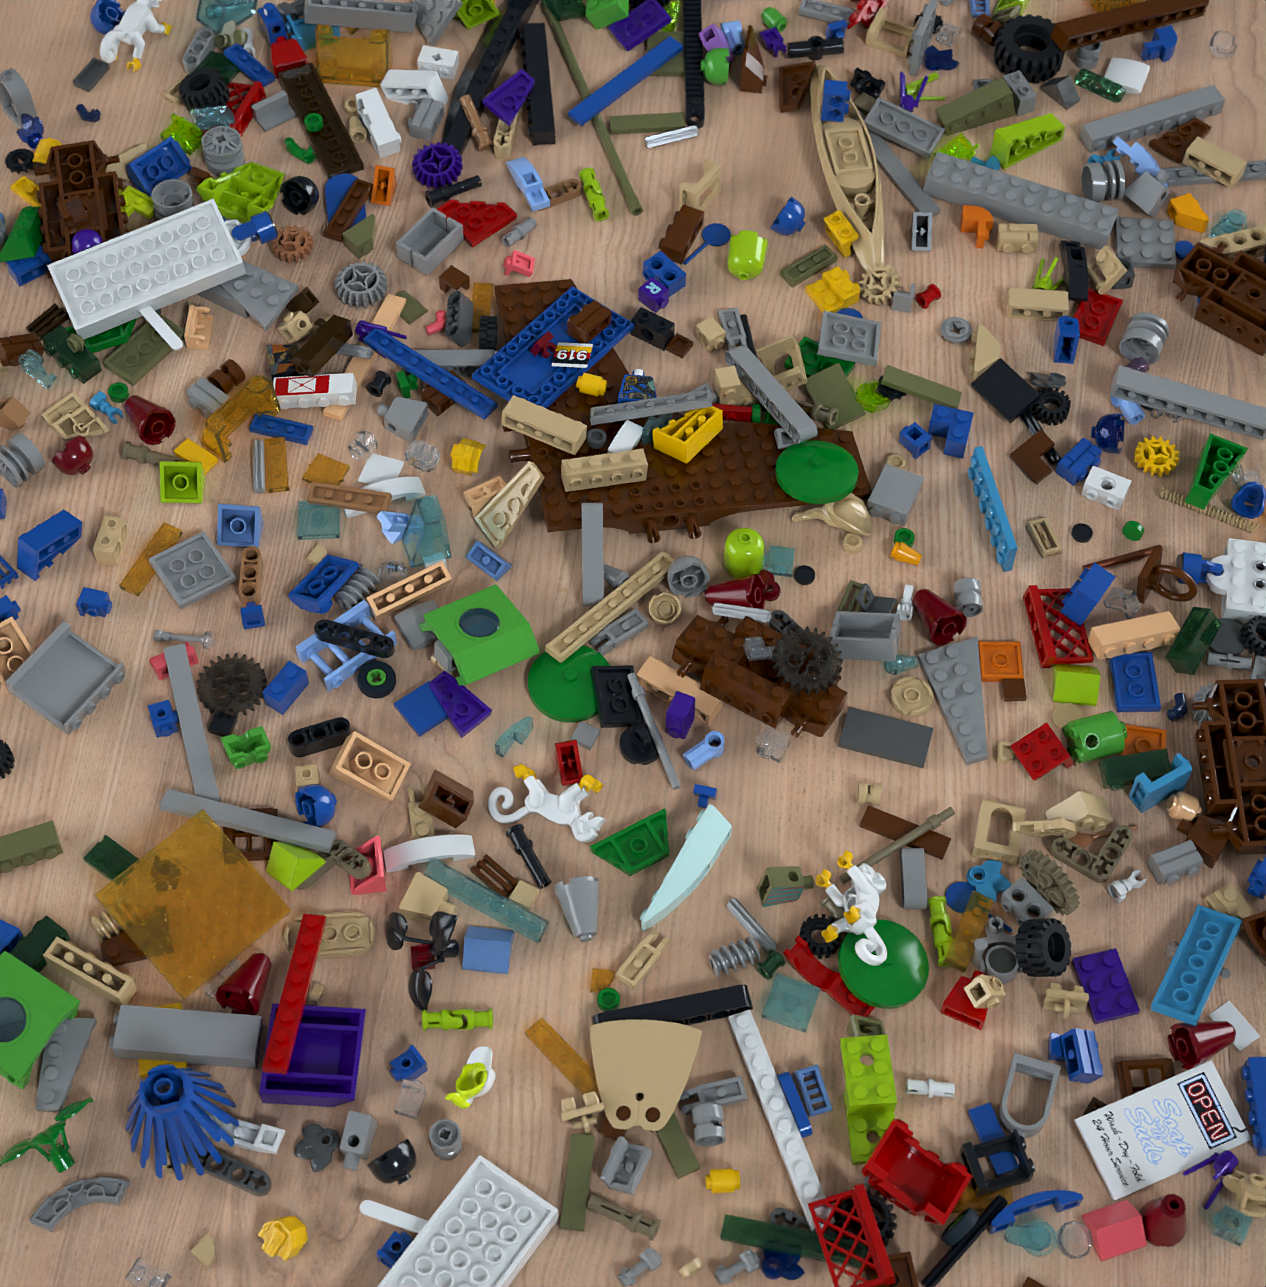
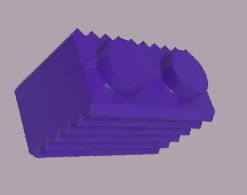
M679 691L675 692L666 711L665 732L671 737L686 739L689 728H691L694 721L695 697Z

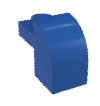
M1172 25L1155 29L1152 41L1143 44L1141 52L1143 61L1161 58L1162 62H1166L1172 58L1177 43V34Z

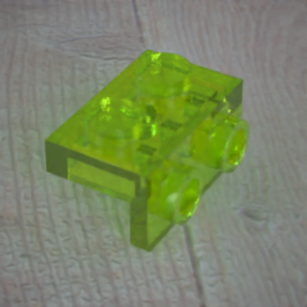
M173 113L171 115L172 123L160 134L161 140L164 141L172 136L174 141H178L184 152L191 155L202 145L203 131L198 125H194L184 117H179Z
M961 132L937 150L934 156H936L937 152L962 160L965 158L969 160L977 154L975 150L979 147V144L977 143L972 146Z
M877 379L861 383L856 390L857 396L854 401L863 405L862 408L870 413L887 409L891 403L890 400L875 392L880 382Z

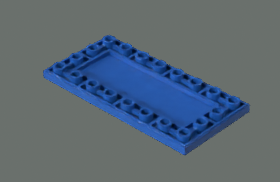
M572 286L472 374V379L508 402L514 395L547 408L572 386L579 376L586 373L634 329V323L611 310V324L587 343L593 344L587 368L552 366L555 352L553 353L549 349L547 351L551 355L547 359L541 355V352L535 357L530 350L548 331L554 336L550 342L556 346L559 342L580 343L577 339L568 335L567 321L571 315H577L585 304L589 305L594 299Z

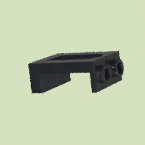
M1013 1129L1011 1135L977 1145H972V1142L962 1144L959 1153L964 1166L967 1168V1172L973 1176L970 1183L976 1197L1031 1181L1035 1172V1166L1032 1159L1027 1157L1025 1140L1022 1135L1019 1136L1017 1129ZM1000 1152H1011L1017 1157L1019 1166L1015 1172L990 1180L985 1179L978 1161L980 1158Z

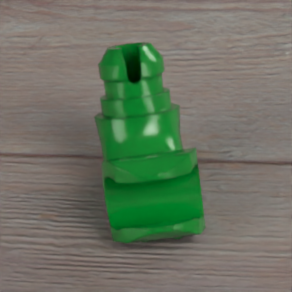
M288 137L285 139L286 150L294 157L307 164H311L316 159L312 147L303 149L294 142L293 138Z

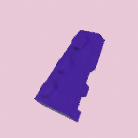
M445 670L430 681L429 687L461 738L491 715L492 709L465 686H459L457 680Z

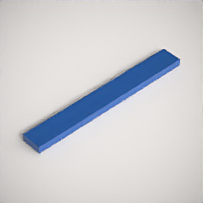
M669 36L568 112V117L580 126L584 125L683 50V45Z
M374 328L363 338L364 344L485 420L498 408L497 402L383 330Z

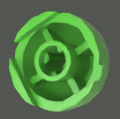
M714 48L706 54L705 60H701V71H704L705 78L712 84L726 86L729 63L726 57H729L728 48Z

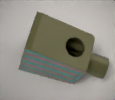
M798 866L767 867L757 886L762 907L797 901L803 890L814 888L812 875L802 876L801 869Z

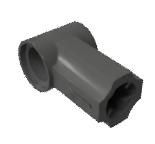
M296 0L290 4L282 2L276 7L284 23H287L286 15H290L292 21L298 20L300 16L304 15L305 0Z

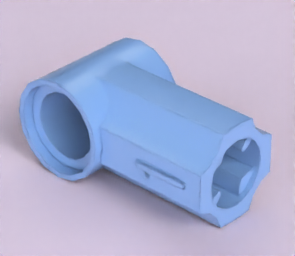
M737 20L721 23V31L725 34L733 54L741 55L745 49L741 22Z
M1110 396L1112 404L1120 408L1128 423L1134 425L1144 419L1145 413L1139 404Z
M711 731L703 741L683 754V758L690 769L695 771L712 758H718L723 754V734L718 731ZM713 742H716V743H719L720 745H719V746H716V747H713V746H711L710 744L713 743Z

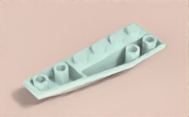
M709 804L706 810L702 809L696 820L698 823L694 828L691 827L688 830L684 846L671 869L666 874L659 890H656L649 908H645L640 916V920H642L641 930L647 931L661 921L694 891L710 871L730 839L732 825L713 805Z

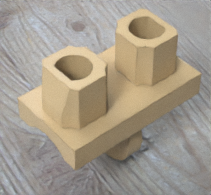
M1050 983L1046 989L1043 1009L1062 1012V1019H1068L1069 1013L1085 1014L1089 993H1084L1082 986H1073L1070 988V991L1062 990L1060 984Z
M595 1091L582 1095L585 1103L583 1108H576L574 1097L561 1100L562 1113L560 1117L562 1122L581 1117L580 1121L573 1122L574 1130L583 1127L585 1134L590 1133L589 1125L597 1124L596 1116L591 1118L586 1116L604 1110L603 1102H599Z

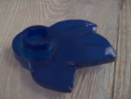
M931 45L925 51L926 59L924 64L928 70H952L959 65L958 61L952 60V49L938 51L935 46Z
M21 114L23 128L17 130V134L30 148L36 149L40 139H44L43 123L38 116L33 118L29 114Z
M778 1237L768 1240L763 1248L765 1258L761 1263V1270L764 1276L771 1280L780 1277L787 1280H796L803 1276L805 1272L797 1264L802 1257V1246L795 1243L783 1245ZM770 1264H774L777 1267L773 1268L770 1266Z

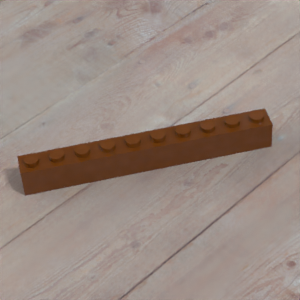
M1146 0L1056 23L1050 38L1064 52L1203 16L1210 1Z

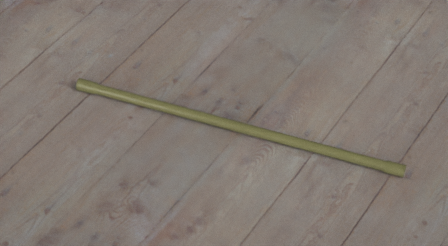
M542 0L541 5L545 15L549 19L583 100H585L591 93L558 20L552 1ZM598 113L592 118L593 123L621 184L632 214L635 216L640 215L643 212L642 206L633 191L601 115Z

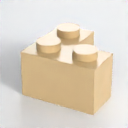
M735 365L715 369L714 392L718 395L717 404L751 407L752 404H758V399L738 378Z
M1078 791L1045 812L1048 820H1052L1054 817H1066L1067 821L1074 822L1076 832L1083 828L1099 832L1104 830L1106 825L1113 822L1105 799L1083 791ZM1070 832L1055 836L1069 839L1076 836L1077 833Z

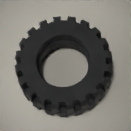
M1026 14L1023 17L1022 15L1016 16L1015 19L1011 18L1004 23L998 31L994 49V61L1001 73L1004 72V75L1020 70L1027 82H1033V84H1038L1040 81L1045 82L1049 80V77H1054L1061 69L1065 51L1063 52L1050 38L1056 23H1052L1048 18L1044 19L1042 16H1032V14ZM1024 46L1033 47V48H1036V49H1038V50H1040V51H1039V52H1029V51H1025V50H1023V49H1021V48H1019V47H1024Z

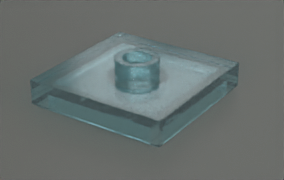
M298 501V540L340 538V508Z

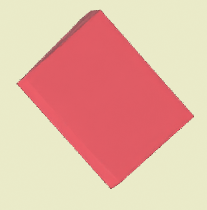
M375 836L355 849L368 859L372 866V871L363 879H356L350 875L352 895L387 891L381 839L379 836Z
M1127 1200L1082 1214L1081 1216L1101 1262L1146 1247L1147 1245L1142 1216Z

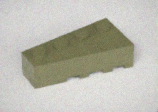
M1003 77L935 109L937 121L945 129L944 133L946 136L1015 116L1013 93Z

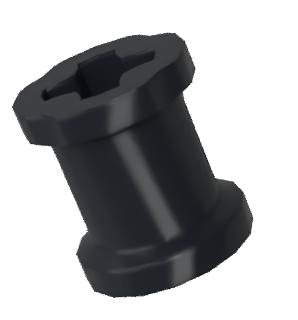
M378 370L373 381L367 384L366 389L373 396L381 397L383 389L392 382L391 377L386 372Z

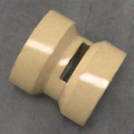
M859 782L857 804L871 803L872 805L880 806L881 784L867 785L864 782Z

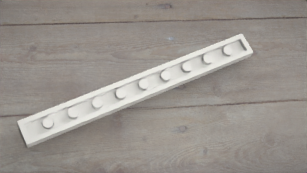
M750 1010L728 1016V1022L811 1232H816L808 1203L826 1197ZM822 1206L816 1208L815 1212L818 1217L827 1220L831 1209ZM834 1217L830 1221L832 1224L835 1222Z

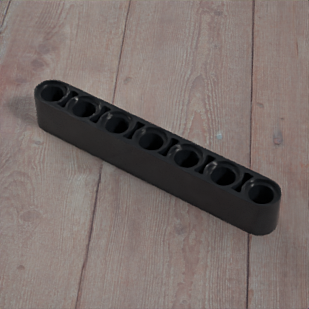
M735 985L602 1012L594 1015L591 1019L593 1025L617 1020H657L692 1025L726 1018L747 1010L751 1011L753 1006L747 985Z

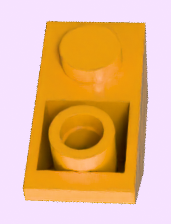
M1191 193L1170 199L1166 212L1174 220L1176 226L1199 233L1206 231L1209 222L1208 215L1203 212L1198 201L1194 199Z

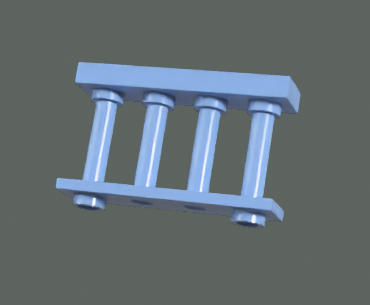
M365 600L334 620V622L352 627L363 624L370 632L384 635L369 619L371 617L370 607ZM328 628L321 630V633H324L325 630L328 631ZM393 630L384 635L393 640L394 646L397 644L396 635ZM343 632L339 635V638L342 636L349 638L350 634ZM315 634L295 647L297 657L302 663L311 659L326 675L324 682L328 692L342 685L347 678L359 671L365 664L377 658L376 656L361 652L350 659L339 646L320 641ZM360 639L359 644L365 646V643ZM388 645L381 647V650H385V648H387ZM324 648H329L343 665L333 671L318 653Z

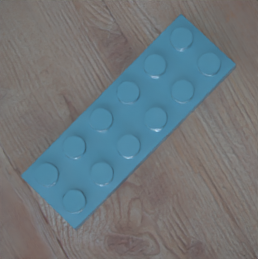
M983 446L975 447L973 456L970 457L971 465L968 468V477L973 481L974 495L979 498V509L981 513H984L986 530H989L991 533L990 541L992 547L996 548L997 562L1001 564L1003 572L1011 571L1018 547Z
M1198 905L1154 997L1151 1010L1196 1026L1240 930L1242 920Z

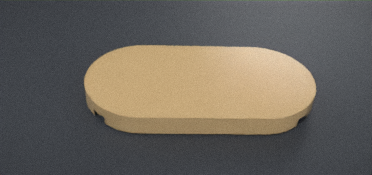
M360 912L313 914L326 916L327 921L317 959L361 956L368 952L375 943L376 930L374 923ZM303 915L295 918L284 932V943L291 955L293 954Z

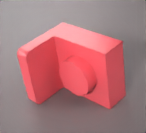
M514 250L504 260V275L508 276L513 270L530 277L533 274L535 258Z

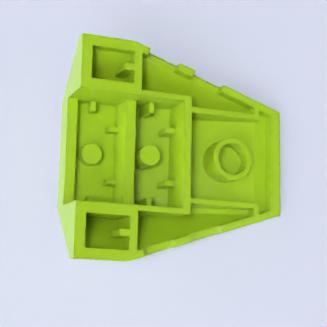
M249 162L234 168L233 172L226 174V172L220 173V177L216 179L212 177L207 178L197 186V191L205 202L214 199L221 216L231 220H238V222L244 224L251 221L250 217L264 211L267 212L274 206L285 173Z

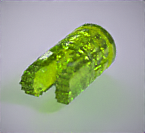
M672 0L665 9L672 22L667 24L666 28L663 27L662 31L673 32L675 30L681 7L680 0Z

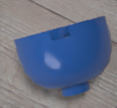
M98 0L91 9L90 20L93 27L99 33L106 35L114 30L116 25H119L126 11L123 12L120 8L121 4L115 0Z
M791 196L770 229L784 236L792 235L796 230L800 232L806 224L803 221L805 217L803 205Z
M316 784L306 785L297 789L299 792L295 793L296 808L299 816L304 814L307 819L303 823L321 828L333 819L336 810L335 805L337 804L333 793H330L324 786Z

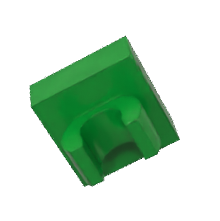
M404 371L396 372L397 386L402 398H411L410 390L418 388L416 376L411 374L406 377Z

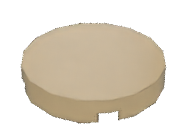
M905 677L893 685L890 702L897 713L905 717H919L927 713L931 708L933 692L924 680L921 679L920 681L916 677Z

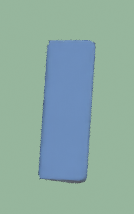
M478 540L465 557L496 581L512 567L510 562Z

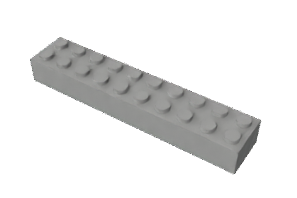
M940 152L936 153L926 176L923 193H927L929 196L960 206H979L988 210L992 216L1017 224H1037L1039 231L1070 241H1078L1080 244L1098 250L1107 245L1119 211L1118 208Z

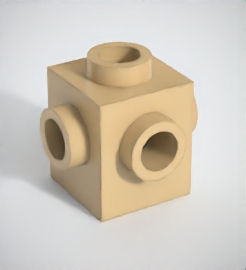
M291 311L283 317L284 321L277 329L288 343H293L306 338L309 335L308 331L313 325L310 323L309 317L302 311L294 313Z
M981 974L964 988L975 1008H988V1010H991L1000 1005V1000L1006 996L1002 982L993 975Z

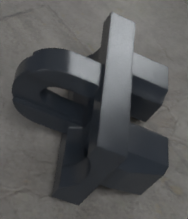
M856 68L850 85L856 88L855 92L859 95L865 92L877 100L885 87V82L881 79L877 80L867 70L863 71L860 68Z

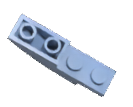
M1119 137L1113 141L1118 146L1115 150L1123 156L1127 154L1131 157L1129 161L1137 167L1134 170L1139 174L1137 178L1146 171L1155 177L1161 170L1151 154L1139 143L1135 142L1131 147Z
M525 157L507 161L506 165L519 191L522 190L532 212L550 207V200L543 189V182L533 165Z

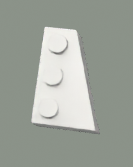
M388 70L380 84L387 99L407 105L409 103L420 104L422 98L432 99V101L442 102L445 107L449 100L437 71Z
M377 88L355 94L358 118L367 130V137L379 158L400 152L401 136L399 132H396Z

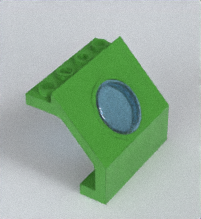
M496 584L423 614L425 621L418 624L421 632L432 631L452 655L460 676L456 677L459 686L468 685L540 653L529 622Z
M7 951L0 955V1075L6 1078L9 1083L23 1089L29 1083L34 1062L55 1030L66 1018L71 1021L77 1015L80 1000Z

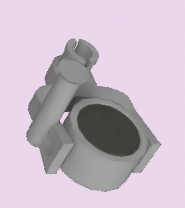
M994 916L991 917L984 929L985 937L974 941L972 964L977 966V971H981L986 975L996 976L1002 984H1005L1015 978L1018 969L1019 973H1023L1022 967H1019L1018 959L1015 956L1016 936L1005 935L1003 920L996 916L995 920ZM992 947L991 949L988 950V952H987V954H986V956H985V959H984V961H983L982 955H983L984 950H985L986 948Z

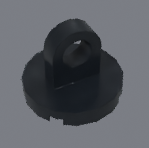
M634 724L621 734L619 740L620 753L631 764L648 765L659 757L646 724Z

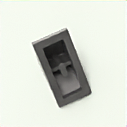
M1070 75L1053 78L1040 88V90L1066 110L1080 101Z
M913 212L910 226L911 251H931L933 212Z

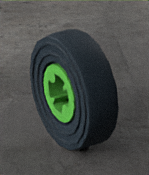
M372 661L365 664L357 676L361 692L367 697L374 699L389 695L396 685V674L393 668L382 661ZM377 677H380V682L378 680L377 683L373 682V678L377 679Z
M969 1207L964 1210L944 1230L941 1239L947 1246L951 1247L959 1242L976 1224L979 1215L974 1209Z

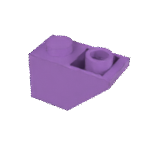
M714 23L699 33L702 43L708 52L714 48H728L729 57H726L728 63L730 64L736 60L725 34Z

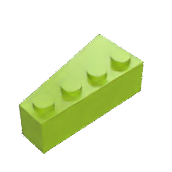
M1052 113L996 129L990 157L995 156L1000 163V167L1005 170L1061 141L1065 126Z

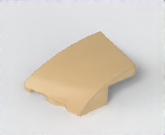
M74 391L41 414L43 420L65 441L72 440L78 436L89 437L110 432L101 419L95 416Z

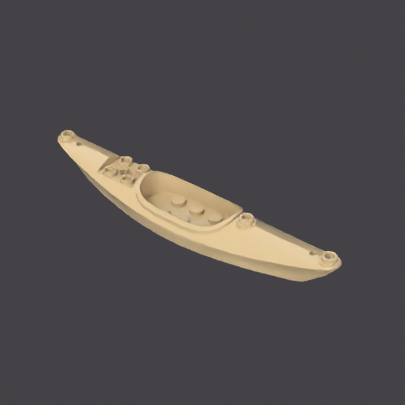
M821 64L815 67L810 80L812 120L817 150L837 211L841 210L859 236L851 244L862 268L867 274L866 269L872 270L873 264H876L877 267H880L881 263L884 264L883 201L876 154L867 127L851 98L850 101H846V103H849L848 115L844 114V122L821 120L825 80L838 81L833 72Z

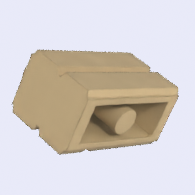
M999 223L996 232L997 252H1023L1026 254L1036 252L1038 245L1037 224Z

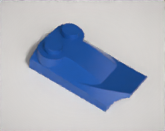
M171 136L126 165L128 176L136 188L151 197L153 188L158 183L171 179L177 180L189 172L192 166L190 165V159L178 141H174Z
M327 554L288 596L300 609L324 614L332 607L331 597L363 565L352 560Z

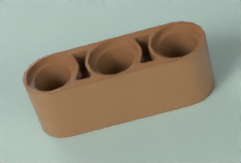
M249 546L242 552L239 594L244 607H247V603L255 602L257 606L261 601L263 560L261 551L255 546Z

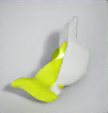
M482 1046L473 1050L467 1064L462 1068V1073L456 1080V1092L448 1093L445 1100H450L457 1107L466 1109L473 1102L474 1098L485 1095L491 1089L496 1074L491 1068L493 1053L490 1047Z

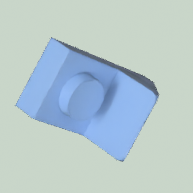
M380 511L377 515L378 520L382 523L381 531L391 544L398 542L419 528L407 513Z

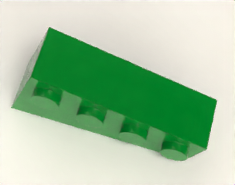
M1210 433L1201 449L1185 503L1205 510L1240 465L1248 448Z

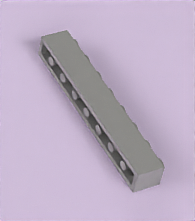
M1215 85L1083 124L1080 139L1089 153L1101 151L1105 148L1116 146L1113 141L1117 137L1125 142L1134 141L1144 136H1150L1157 132L1181 126L1195 118L1201 120L1218 115L1222 111L1225 99Z
M1120 365L1113 376L1110 396L1260 440L1266 439V407Z

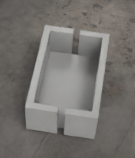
M432 207L396 242L397 258L410 266L413 264L415 269L428 276L464 241L463 225L450 217L446 220L445 214Z
M836 611L829 636L831 659L895 662L902 635L900 614Z

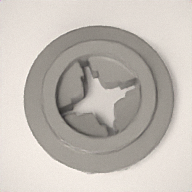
M960 317L948 318L941 324V336L945 337L946 342L950 340L953 344L956 342L962 344L965 340L968 341L972 334L970 323ZM953 328L956 331H959V334H956V332H952Z

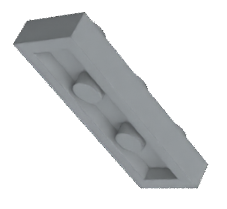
M802 0L798 14L832 23L845 20L848 24L849 16L856 9L819 0Z

